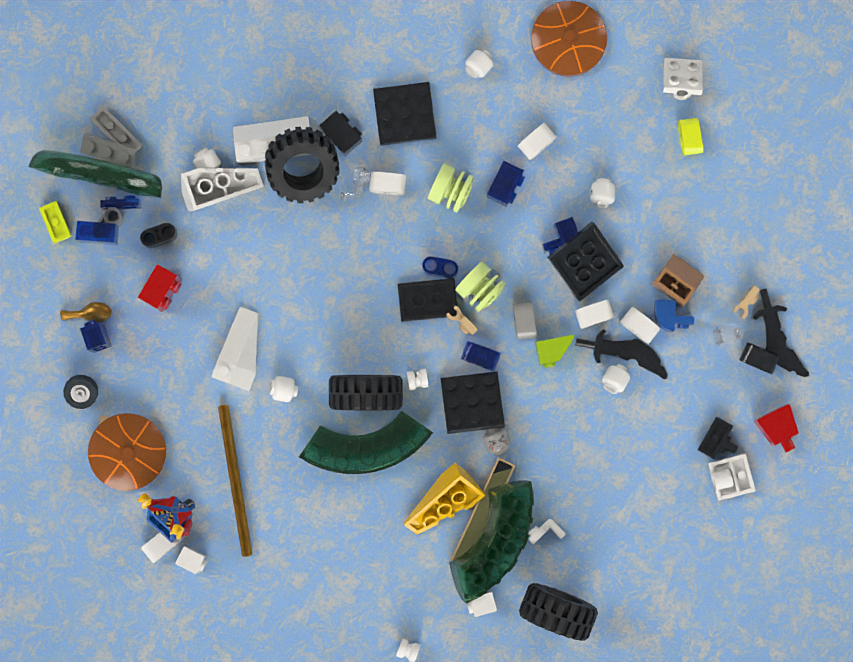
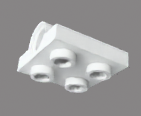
M664 58L663 92L674 93V97L678 100H686L691 94L702 95V60Z
M746 454L707 463L717 501L756 491Z

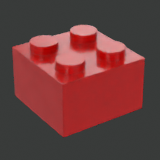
M157 264L137 298L163 312L164 309L167 310L170 307L172 295L174 293L177 294L180 290L182 279Z

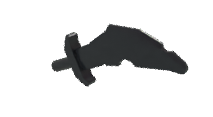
M767 288L760 290L764 309L759 310L753 316V319L757 320L763 316L766 327L765 349L780 356L777 363L778 366L789 372L795 371L796 375L802 377L809 376V372L804 368L794 350L786 347L787 338L784 332L780 330L781 324L777 312H786L787 308L779 305L772 306Z
M605 329L598 333L595 341L576 338L575 346L594 349L593 357L597 364L601 362L600 354L618 355L619 358L626 361L635 359L638 362V366L658 375L664 380L667 379L668 375L665 367L660 365L661 360L655 351L637 338L622 341L604 340Z

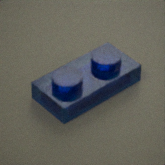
M135 195L124 196V199L109 196L105 197V200H100V208L103 211L111 207H115L118 210L141 209V200L136 198Z

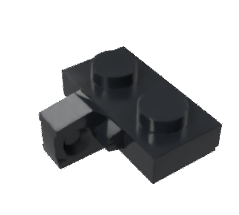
M716 416L697 450L713 460L719 451L724 453L725 449L734 454L738 446L731 443L732 437L728 436L733 425Z

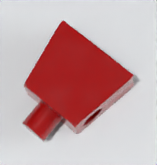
M786 404L754 420V423L771 446L781 443L785 453L796 448L791 437L799 434L790 404Z

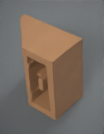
M673 254L651 285L671 300H676V303L683 307L698 288L704 275Z

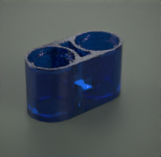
M429 256L422 263L424 273L430 276L450 279L454 278L458 273V265L453 260ZM433 261L436 264V268L433 271L427 270L425 267L427 262ZM453 265L455 272L447 274L444 271L445 266Z
M467 341L460 359L495 371L501 353Z

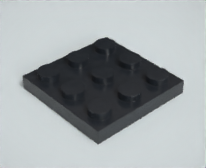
M429 82L373 89L380 146L437 138Z
M592 221L547 257L579 302L624 267Z
M498 371L440 378L447 434L505 427Z

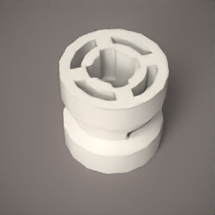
M420 369L418 372H407L410 390H415L417 387H429L426 369Z
M402 638L396 656L399 658L406 656L410 662H415L421 644H409L407 639Z

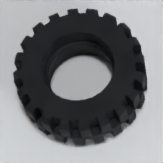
M301 126L295 127L296 130L292 131L289 128L284 130L285 134L281 135L279 133L275 136L276 141H271L268 145L269 150H266L264 161L267 180L270 182L272 190L277 191L278 196L281 198L286 196V201L293 202V200H297V203L303 204V201L308 200L311 203L317 197L319 199L323 198L324 193H329L333 189L332 185L337 183L340 168L334 144L331 143L330 138L327 135L323 136V133L318 129L314 132L312 127L301 129ZM297 154H311L320 160L317 169L306 176H294L284 170L286 162Z
M333 375L329 378V406L333 410L345 411L399 410L403 406V379L401 376Z
M531 583L528 586L519 609L520 616L528 622L555 634L580 641H585L589 638L598 615L597 608L592 604L566 592L538 583Z

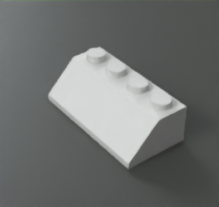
M309 117L233 127L237 163L240 165L265 161L266 150H269L268 145L271 141H276L275 136L279 133L281 135L285 134L284 130L289 128L292 131L296 130L295 127L301 126V129L310 127ZM302 153V154H297V155H295V156H293V157L304 156V155H311V154Z

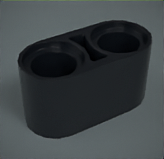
M163 223L144 230L140 235V241L147 248H156L174 241L177 238L178 232L171 223ZM166 228H172L173 230L172 235L169 237H164L163 235ZM153 234L155 237L154 241L149 244L146 243L147 235Z
M747 342L739 360L764 372L773 374L780 356Z

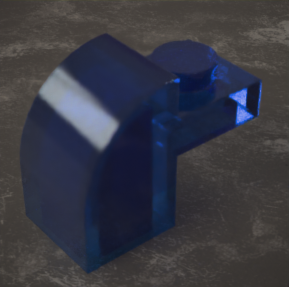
M573 216L554 224L558 239L542 244L541 248L544 254L549 252L550 255L578 233Z

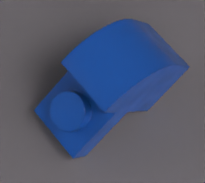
M676 300L654 301V318L657 325L664 331L674 332L675 325H677L678 329H689V326L694 325V316H675Z

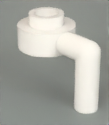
M548 519L541 527L535 526L528 533L530 535L528 540L534 544L549 529L560 539L566 533L552 519Z

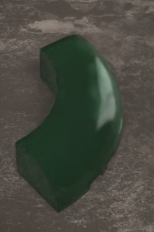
M42 150L37 152L29 163V168L59 178L82 180L97 185L116 187L117 190L137 196L161 198L162 182L159 176L97 158L60 151Z
M403 411L382 429L364 435L339 434L320 425L299 455V458L318 468L335 473H373L392 467L410 457L426 443L433 432Z
M513 481L488 489L489 513L481 536L465 554L449 562L455 588L465 603L486 594L490 588L498 585L507 572H510L516 565L518 556L527 544L530 524L533 522L532 505H534V496L531 481Z

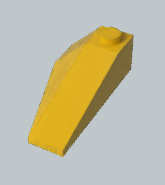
M455 462L439 476L404 521V525L418 535L436 526L438 521L446 517L450 519L455 516L454 513L462 509L466 511L472 508L485 496V493L470 474Z

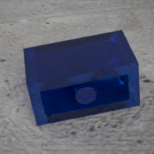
M503 161L486 197L507 207L508 203L513 204L517 195L514 191L517 186L521 187L525 176H523L524 170Z
M77 221L76 241L81 243L118 245L119 226L117 224Z
M95 320L84 323L85 327L80 328L88 351L95 353L112 347L105 325L100 322H95Z

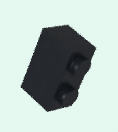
M335 111L319 127L346 157L362 142L360 137L362 133L357 127L354 126L352 128L348 124L350 120L343 112L339 114Z

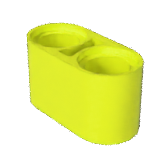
M698 118L678 120V131L683 156L703 153Z

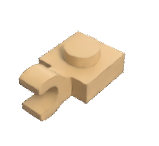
M755 285L752 286L739 305L734 307L733 313H736L738 309H742L743 315L741 319L746 318L748 315L747 307L750 304L754 305L759 299L758 293L760 289Z
M454 306L453 308L456 310L457 315L452 317L447 313V318L452 321L457 320L461 324L459 328L464 334L467 335L469 333L473 335L478 329L461 313L457 306Z

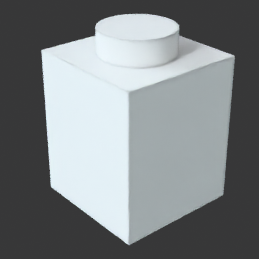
M184 546L175 564L194 574H198L199 571L203 572L207 561H205L206 555L188 546Z
M492 591L469 597L470 602H467L469 613H474V617L497 611Z

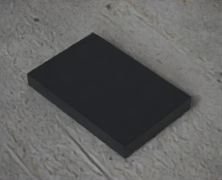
M454 278L397 284L401 322L447 318V313L452 317L457 315L456 310L453 308L457 306Z

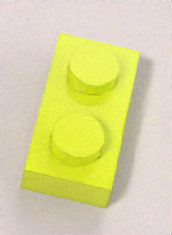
M57 201L39 208L54 244L72 237Z

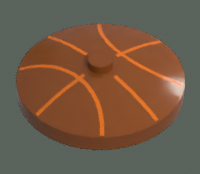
M561 1L550 5L537 17L532 29L531 45L536 59L545 69L556 75L573 77L590 71L598 64L606 49L607 32L603 20L594 9L577 1Z
M132 413L117 414L104 420L94 430L88 445V460L93 473L105 485L122 491L140 489L151 483L159 475L166 458L165 441L160 430L147 418Z

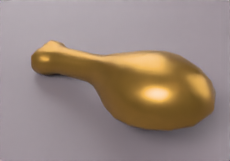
M101 302L89 303L79 311H60L61 320L63 321L83 318L93 323L106 321L111 317L112 313L110 307Z

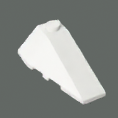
M198 168L181 174L182 195L188 212L264 187L258 169Z
M243 307L239 308L217 360L212 378L250 392L256 375L258 313Z

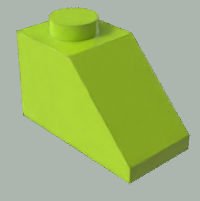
M574 334L536 342L535 347L539 366L544 365L545 368L556 366L555 363L560 361L572 343Z

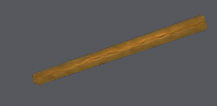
M225 404L218 406L241 554L243 557L252 555V547L229 406Z

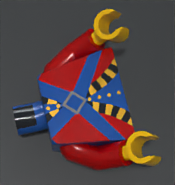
M143 493L137 501L143 503L141 507L143 509L148 508L146 520L168 541L172 543L176 538L179 540L181 537H186L190 534L193 524V513L191 510L195 508V504L191 499H187L182 503L176 496L151 499L148 494Z

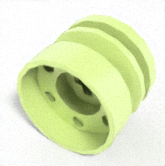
M444 163L432 186L428 200L439 205L446 198L448 199L446 208L449 209L452 202H455L453 211L458 213L459 209L466 203L471 192L474 176L469 174L466 182L462 180L465 172L462 171L458 178L454 177L456 168Z
M483 261L455 289L463 298L468 297L470 294L474 296L470 302L471 306L477 301L480 302L475 308L477 312L488 307L501 294L506 284L503 280L497 285L494 284L499 278L498 275L491 279L487 278L491 269Z

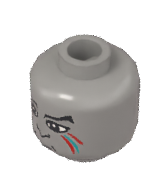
M505 428L487 429L488 432L483 436L487 451L494 455L507 452L511 445L507 430Z

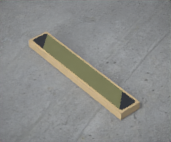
M499 457L497 458L483 489L485 496L477 502L449 563L466 571L468 570L516 465Z

